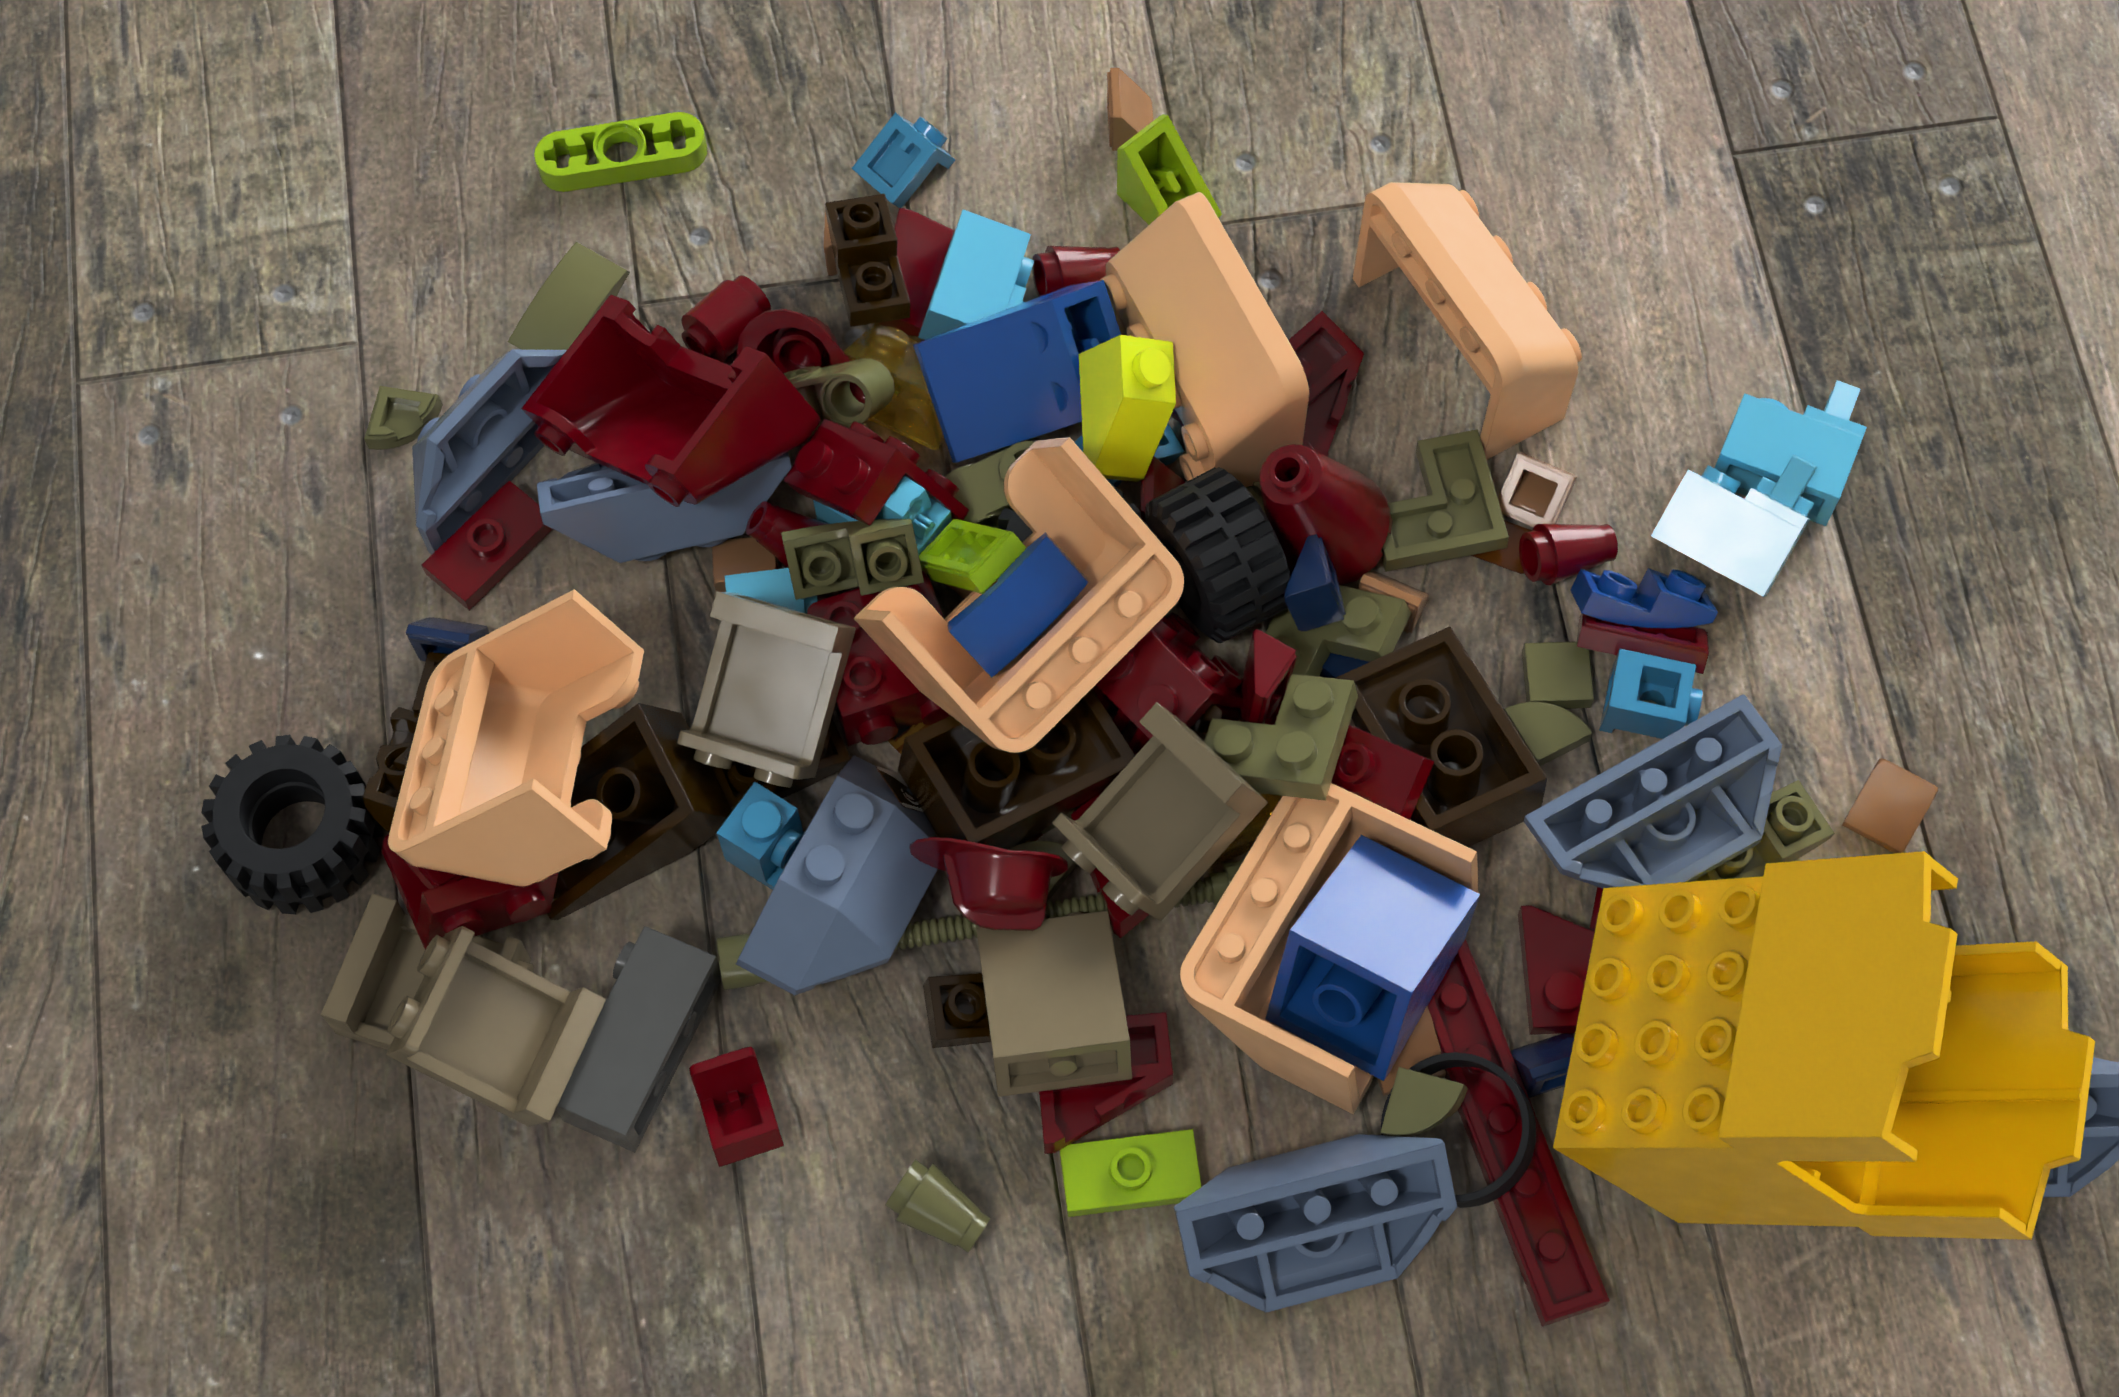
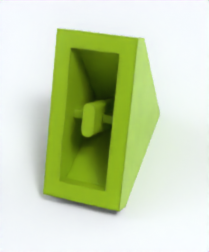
M1160 115L1117 148V195L1148 225L1174 202L1197 192H1201L1207 198L1218 218L1222 215L1168 115Z

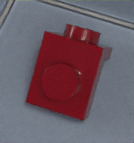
M745 1047L690 1066L689 1071L700 1101L711 1145L719 1167L784 1146L754 1048Z

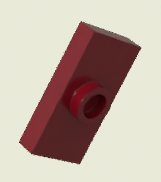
M509 480L421 566L428 577L470 611L553 529L543 524L539 504Z
M1582 613L1580 615L1577 647L1617 655L1619 649H1625L1695 664V672L1704 674L1709 655L1708 632L1705 629L1696 627L1645 628L1604 621Z
M1349 724L1331 783L1410 820L1435 761Z

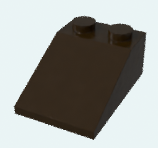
M1450 626L1336 677V679L1354 680L1358 698L1351 717L1355 727L1435 761L1412 813L1411 821L1466 847H1470L1524 822V817L1527 814L1542 807L1547 776Z
M1091 689L1035 746L1018 753L1006 752L991 747L955 718L949 716L905 737L898 772L939 838L971 841L1008 850L1011 847L1027 842L1052 825V822L1060 813L1068 814L1108 787L1135 757V754L1094 690Z
M638 703L581 747V759L577 767L571 807L590 799L601 802L612 814L611 836L607 850L600 852L594 858L585 859L557 872L558 879L550 913H547L551 920H559L690 854L714 836L732 813L709 765L693 759L696 749L677 743L680 730H690L682 713Z

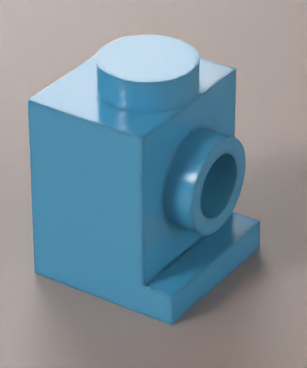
M1619 649L1609 674L1599 731L1612 733L1613 729L1664 739L1684 726L1696 721L1699 716L1703 690L1692 688L1696 665ZM1643 700H1652L1657 704L1644 702Z
M754 782L717 831V836L726 861L773 890L805 832L802 828L798 808L757 782Z

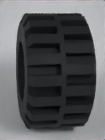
M1214 467L1146 504L1145 523L1147 527L1178 561L1183 571L1184 588L1177 603L1190 621L1211 640L1223 643L1288 608L1284 597L1291 576L1277 535L1252 494L1225 469Z
M290 735L276 736L275 746L267 748L262 740L249 745L252 754L243 760L237 754L225 763L230 769L228 775L224 778L216 774L209 785L216 796L215 799H204L201 813L209 823L201 827L203 838L211 848L210 854L236 889L245 898L250 896L257 906L266 910H270L273 904H275L282 914L296 915L299 904H304L309 912L313 913L324 910L322 900L333 896L336 902L339 903L350 896L345 887L352 880L361 886L369 876L363 866L365 861L376 862L380 853V848L374 838L383 837V827L366 810L363 800L366 789L365 782L352 762H347L340 750L331 744L324 749L317 738L304 736L300 745H296ZM299 802H317L325 805L320 825L305 841L284 849H271L262 846L263 834L268 823L285 807Z

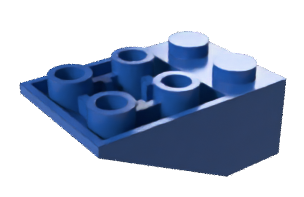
M1104 280L1069 285L913 345L953 463L1082 422L1078 354L1121 335Z

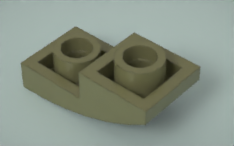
M575 242L541 286L508 342L522 350H567L610 295H618L630 272Z
M874 519L870 526L860 521H849L781 532L796 600L853 587H859L860 594L863 596L881 592L892 587H904L924 582L911 519Z
M1797 780L1772 792L1761 842L1699 877L1697 881L1763 876L1766 863L1795 861L1829 840L1835 833L1801 782Z

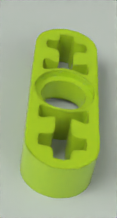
M674 112L552 132L539 141L535 148L534 157L542 182L552 190L569 192L690 172L704 162L708 149L701 122L691 114ZM685 136L686 147L674 149L673 138ZM653 139L656 154L649 155L646 140ZM619 142H629L638 148L636 154L624 162H614L605 156L607 150ZM587 150H594L597 164H589L590 159ZM569 155V166L557 168L558 156Z

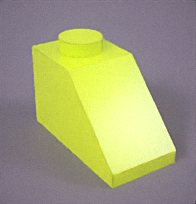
M1118 335L1078 354L1083 453L1106 479L1138 482L1143 480L1176 405L1173 342Z

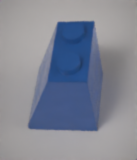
M1361 835L1290 929L1265 1019L1384 1081L1462 946L1480 894Z

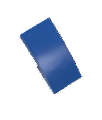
M1045 532L1025 549L997 579L993 586L948 622L949 632L992 678L1028 647L1069 606L1089 583L1088 579Z
M1648 568L1639 587L1629 578L1610 570H1604L1602 575L1599 576L1580 569L1570 589L1582 614L1629 626L1645 628L1693 627L1713 623L1718 613L1705 591L1706 585L1698 578L1675 569L1671 570L1668 576Z

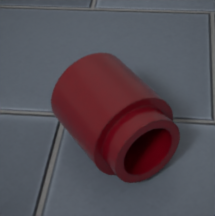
M740 275L733 281L724 280L682 316L681 321L684 328L682 333L683 342L689 350L724 362L737 351L740 334L749 321L763 312L771 310L770 302L760 287L745 276Z

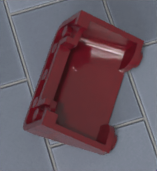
M610 295L521 408L539 426L534 432L535 436L553 452L565 456L570 450L648 485L660 498L675 507H679L683 501L696 505L806 442L820 423V417L766 353L745 346L731 365L725 364L682 347L665 327L657 325L650 333L634 316L633 312L636 308L629 301L614 295Z

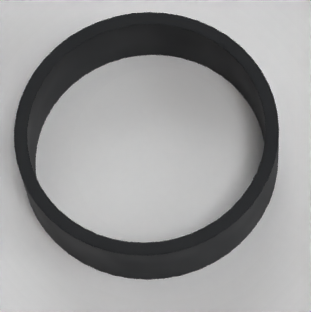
M1454 1052L1435 1055L1420 1061L1409 1070L1428 1075L1453 1067H1474L1488 1071L1505 1081L1513 1092L1520 1108L1522 1135L1517 1154L1511 1165L1502 1176L1487 1187L1472 1193L1455 1195L1457 1207L1459 1208L1480 1206L1498 1199L1507 1193L1526 1172L1536 1144V1122L1532 1106L1517 1082L1495 1063L1468 1053ZM1391 1089V1091H1390V1093H1389V1095H1388V1097H1387V1099H1386V1102H1385V1105H1384V1108H1383V1113H1382V1118H1381V1128H1382V1124H1383L1384 1117H1385V1114H1386V1110H1387V1106H1388V1103H1389V1099H1390V1096H1391L1392 1089Z

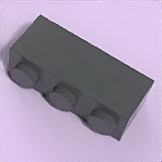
M646 926L641 931L636 943L628 942L616 960L613 978L617 980L604 1003L556 1107L564 1122L634 1153L722 980L720 966L715 955Z

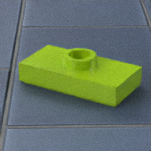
M953 519L919 554L921 570L928 575L930 580L984 594L1025 551L1026 547L1012 531Z
M1193 1129L1069 1144L1059 1150L1068 1217L1178 1204L1201 1187Z

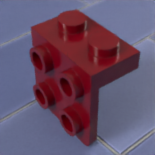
M824 419L811 440L801 448L796 457L795 464L783 480L799 494L869 526L904 476L926 489L931 499L949 509L952 518L964 520L969 513V509L955 498L959 488L954 483L934 470L927 469L924 472L916 465L921 456L915 450L892 436H889L884 443V440L879 435L856 421H853L850 427L847 428Z
M922 571L923 583L904 587L921 593L943 617L930 579ZM859 588L814 602L807 610V614L856 628L836 700L840 724L848 746L860 742L866 745L879 744L893 738L899 729L922 722L925 725H932L951 716L921 693L854 620V617L881 593L877 592L861 596Z
M1171 613L1168 617L1164 616L1096 684L1149 739L1153 735L1139 721L1156 702L1191 728L1212 704L1241 709L1243 701L1240 688L1238 687L1243 682L1242 676L1221 657L1215 655L1210 660L1195 645L1200 639L1199 634L1175 613Z
M389 834L383 840L382 853L425 950L436 935L443 938L446 933L461 926L474 931L473 937L550 913L558 873L549 876L542 882H535L525 887L468 877L428 890L405 861L389 848Z

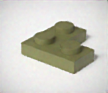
M1478 429L1417 441L1416 455L1427 496L1388 503L1393 524L1391 535L1388 532L1386 541L1381 549L1383 552L1381 559L1385 572L1507 548L1509 535Z
M1339 585L1346 612L1343 615L1344 620L1301 632L1298 630L1287 608L1274 615L1266 634L1296 650L1295 655L1297 657L1292 674L1319 677L1323 669L1322 666L1330 653L1371 662L1393 652L1412 614L1404 599Z
M1291 674L1275 725L1212 718L1204 742L1258 793L1326 801L1358 698L1354 680Z

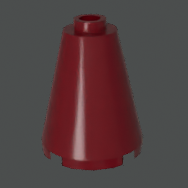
M1299 444L1280 447L1267 457L1260 471V486L1264 510L1284 551L1290 576L1307 537L1317 534L1318 538L1321 537L1336 570L1339 585L1357 581L1374 568L1383 555L1381 549L1386 541L1388 532L1391 535L1393 524L1388 501L1376 483L1366 475Z

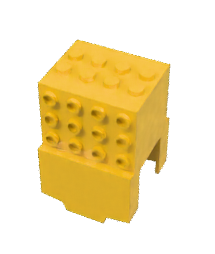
M1925 851L1766 863L1764 875L1760 877L1603 888L1553 1148L1677 1223L1859 1227L1871 1236L2032 1240L2050 1169L2079 1161L2081 1158L2095 1041L2087 1035L2068 1030V966L2037 941L1956 946L1958 934L1948 927L1930 923L1931 890L1957 889L1958 878Z

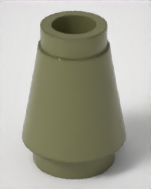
M916 1159L885 1204V1206L899 1214L895 1221L955 1247L959 1246L967 1253H969L991 1219L982 1213L980 1208L934 1163L928 1168Z

